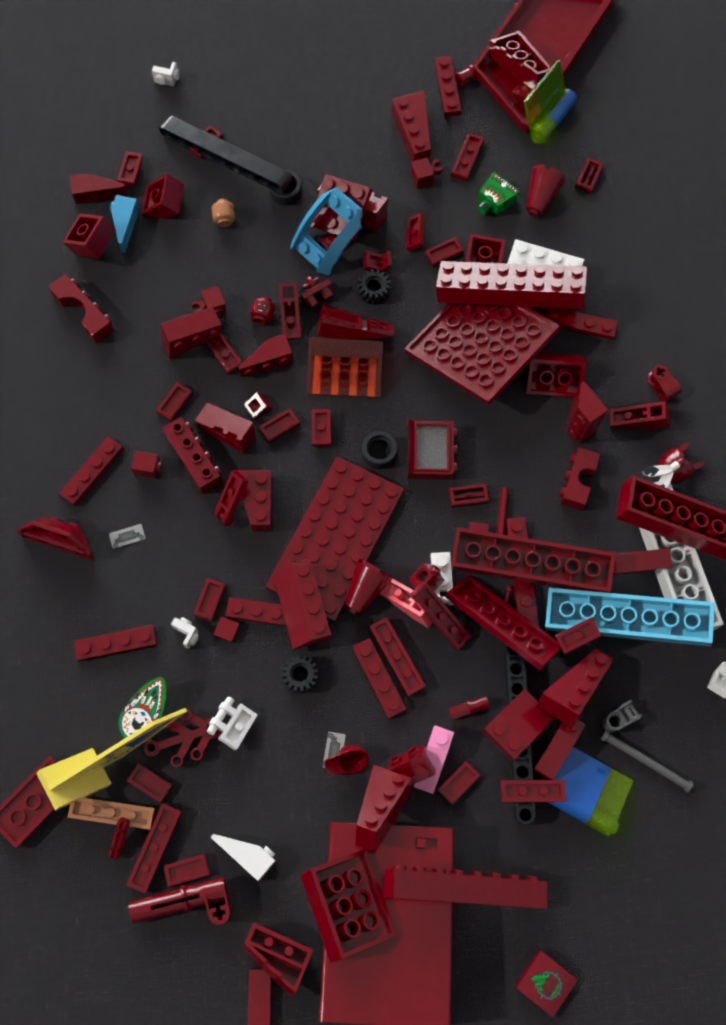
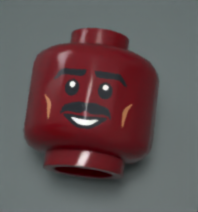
M262 296L253 301L250 316L255 323L265 325L272 321L276 307L270 298Z

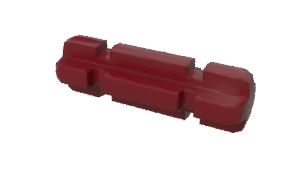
M120 817L117 822L111 843L112 847L108 854L110 858L119 859L121 856L127 828L130 824V820Z

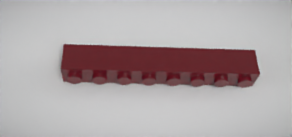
M393 865V869L384 871L383 898L547 909V882L539 881V877L526 876V880H521V875H508V878H502L500 873H489V877H485L484 872L472 871L471 875H465L464 870H452V874L446 873V869L432 868V872H426V867H413L412 871L406 870L405 865Z

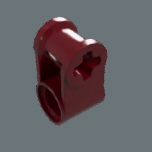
M656 365L647 377L648 383L661 401H668L682 391L679 382L675 380L664 365Z

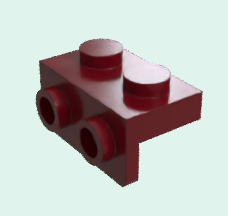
M424 745L412 747L405 754L395 755L390 759L387 769L412 778L411 786L436 773L434 766L426 755V747Z

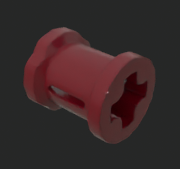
M472 65L467 66L461 72L455 73V80L460 87L465 86L468 81L477 78L476 71Z

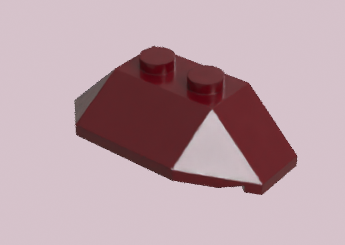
M53 516L51 519L42 517L17 529V533L22 538L92 561L95 558L85 534L80 529V526L75 523L69 522V524L62 523L61 519Z

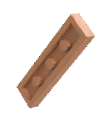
M83 798L70 804L67 818L117 825L119 818L124 817L130 820L129 827L150 830L153 825L155 808Z

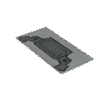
M142 524L109 533L113 549L145 539Z
M328 732L324 761L338 754L339 750L344 746L345 734Z

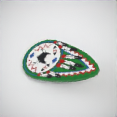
M163 677L155 678L146 683L131 698L121 712L119 730L124 738L150 722L162 718L167 700V684Z

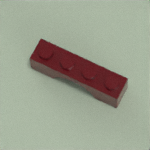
M65 274L48 286L52 296L63 308L79 306L86 311L82 325L85 332L97 344L114 331L111 326L113 322L107 314L103 315L100 312L101 308L96 302L92 303L89 300L90 297L85 290L81 291L78 288L79 285L75 279H70Z

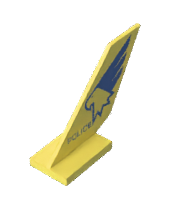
M186 708L150 722L98 756L94 749L91 748L40 769L36 774L55 811L109 787L112 783L103 767L124 757L187 712Z

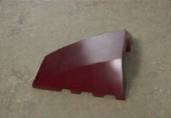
M322 304L317 336L352 340L394 336L393 324L373 318L364 320L360 314L344 312V309L328 308L329 305Z

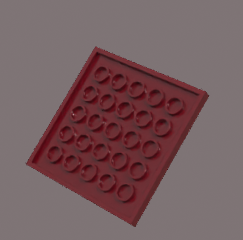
M449 303L404 350L409 356L482 402L490 405L560 331V325L523 306Z

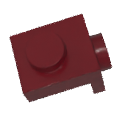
M388 250L383 255L369 251L363 254L364 270L371 271V269H374V272H377L378 269L381 274L386 272L392 265L391 252Z

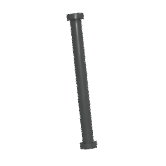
M607 729L602 734L601 741H607L678 784L684 788L685 792L688 793L694 784L691 780L687 781L611 735Z

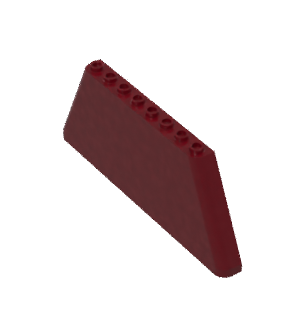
M519 0L518 3L513 5L510 15H506L503 25L497 28L494 38L491 37L490 40L520 31L551 67L558 60L562 82L615 0ZM489 40L487 48L481 51L478 61L475 60L472 65L476 71L477 79L522 131L528 133L540 116L537 96L535 95L532 102L517 103L513 92L518 83L522 81L489 58Z

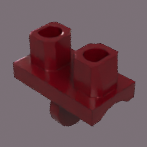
M310 276L306 277V284L302 285V288L304 290L310 288V290L301 294L299 299L301 303L305 302L311 309L319 303L315 297L316 294L320 293L323 300L333 295L330 288L331 281L327 279L316 286L315 284L320 282L318 277L312 279Z

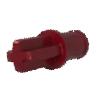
M484 696L472 701L466 700V703L450 707V717L456 719L469 714L473 716L475 712L489 709L488 699Z

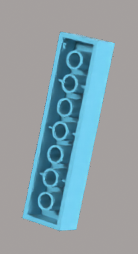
M549 588L545 628L546 631L563 632L592 617L601 636L711 646L713 642L715 602Z

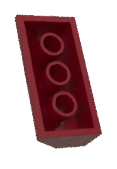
M311 559L291 564L273 574L293 650L332 640Z

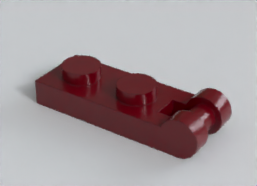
M231 471L214 511V515L218 519H222L221 522L226 527L233 524L234 513L248 484V480L238 471Z

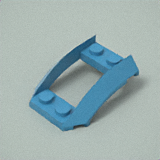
M337 187L322 194L308 211L291 242V250L296 249L317 268L316 272L330 275L333 265L337 263L348 243L362 229L360 222L362 208ZM325 205H328L348 222L327 251L306 234L312 222Z

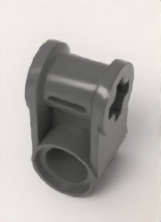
M630 699L605 716L602 720V727L604 730L610 731V733H615L637 721L643 715L637 712L632 704L633 700ZM610 718H613V719L616 720V722H617V726H616V727H613V726L610 725V722H609V719H610Z

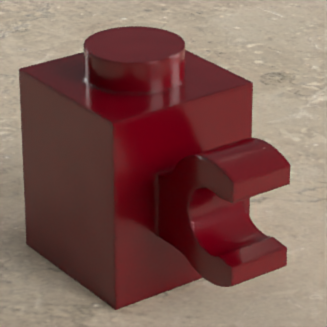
M428 158L416 159L411 162L410 174L417 189L433 185L434 175L442 174L443 168H436L440 165L439 160H434L431 165Z
M218 286L201 291V301L191 303L192 309L200 308L195 312L213 306L218 317L226 313V303Z

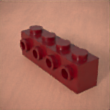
M180 417L162 428L167 440L202 494L222 483L220 469L217 465H212L210 462L213 460L207 450L203 451L201 448L203 444L198 436L194 437L192 434L194 430L188 421L185 422Z

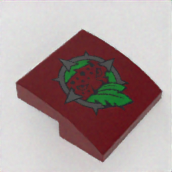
M538 950L515 985V988L551 1017H554L577 982V979L542 951Z

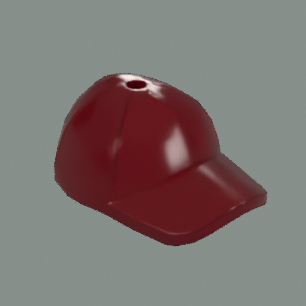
M346 745L339 750L338 754L327 758L324 764L327 772L333 776L355 774L367 768L369 758L367 751L363 747Z

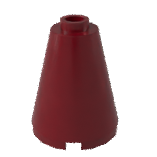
M542 164L533 167L526 210L530 216H541L563 186L565 176L556 168L551 167L549 170Z
M359 558L345 601V605L348 606L346 610L355 615L358 612L362 614L392 581L393 576L384 573L381 569Z

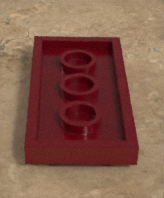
M49 756L0 805V833L17 849L55 811L36 774L40 769L57 763L52 756Z

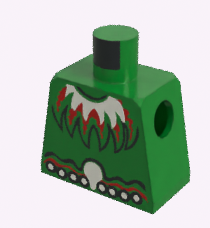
M493 172L479 192L478 202L480 205L477 206V210L483 215L488 210L494 215H498L517 201L519 190Z

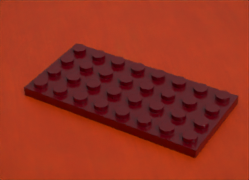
M336 457L265 586L266 589L278 594L273 574L291 564L311 559L326 617L335 623L345 605L358 559L368 561L404 492V488Z

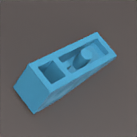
M116 195L115 200L111 202L110 211L112 212L120 250L122 253H125L139 212V205L135 198Z

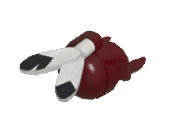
M686 442L679 448H671L660 458L657 466L646 468L643 474L648 477L661 476L657 485L668 488L669 483H680L692 477L694 470L701 468L705 462H697L692 465L689 461L684 460L682 451H685L690 444Z

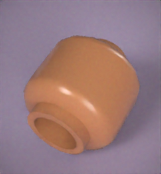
M226 199L217 200L212 205L213 222L220 227L230 226L235 220L234 205Z

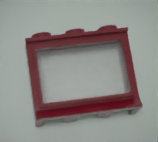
M408 419L407 479H453V475L457 474V462H454V456H457V445H454V439L457 438V427H454V421H413Z

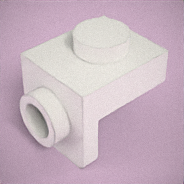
M172 62L170 69L153 66L154 82L174 87L175 81L179 79L180 74L176 62Z
M174 618L171 625L175 630L187 635L183 645L189 649L198 640V630L196 627L191 626L192 622L189 620Z
M722 662L713 672L707 688L724 699L726 698V662Z

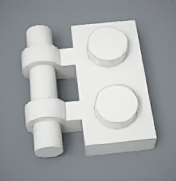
M227 697L225 702L220 704L215 718L213 717L209 722L210 726L207 729V733L214 735L217 729L220 730L222 733L218 739L236 750L257 717V714L243 704H239L236 709L233 708L234 699ZM226 714L231 716L227 725L222 722Z

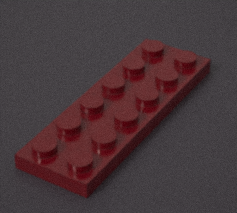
M470 575L449 590L445 596L450 602L538 670H542L562 650L558 641Z

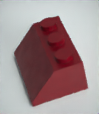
M538 353L527 365L526 394L575 397L580 384L584 381L586 370L584 356Z
M584 381L580 384L571 403L567 428L569 436L576 440L578 444L596 433L608 411Z

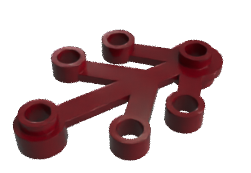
M186 709L189 712V717L183 719L180 716V719L184 722L190 721L200 728L190 730L173 721L165 728H170L180 735L159 742L149 740L144 745V752L149 757H157L162 749L182 743L178 753L171 758V765L175 768H180L184 764V758L195 738L202 736L198 747L194 748L190 755L194 761H200L204 757L203 752L210 739L217 738L221 731L217 729L214 735H210L207 733V729L212 718L203 720L193 715L189 709ZM154 744L155 750L153 752H149V746ZM196 751L201 752V756L199 758H194V753ZM175 758L181 759V763L179 765L174 764Z

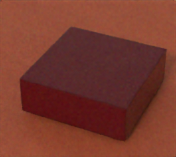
M221 617L213 635L233 643L240 624Z

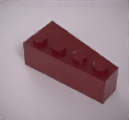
M520 31L490 40L489 58L535 91L536 85L549 71L551 66Z
M424 90L392 99L391 113L411 162L423 158H428L430 161L431 147Z
M595 649L545 690L539 699L537 707L573 728L608 672L614 658Z

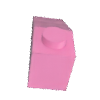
M434 725L426 748V755L434 766L436 773L414 784V788L431 794L434 793L454 732Z

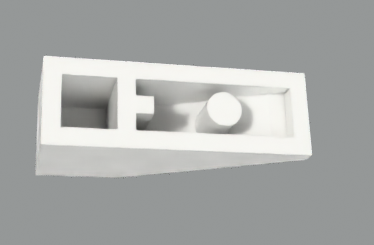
M215 834L211 836L220 847L257 881H260L276 862L273 858L275 853L267 846L263 849L261 846Z

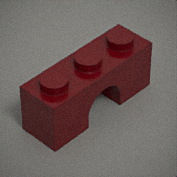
M578 447L576 453L572 452L569 460L572 466L570 470L567 469L564 480L567 481L566 486H562L559 497H562L560 504L583 510L591 488L582 485L578 476H593L600 458L599 453Z

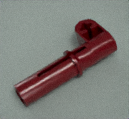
M220 877L190 886L183 884L179 889L130 901L129 914L134 924L183 910L190 912L192 908L206 904L210 921L213 924L222 925L230 918L232 905L225 877ZM198 893H199V896H197V897L188 898V899H186V900L174 902V903H171V904H167V905H163V906H159V907H156V908H155V905H157V904L169 902V901H172V900L184 898V897L191 896V895H195V894H198ZM225 899V903H222L220 906L221 910H225L221 917L220 914H216L219 906H212L211 903Z

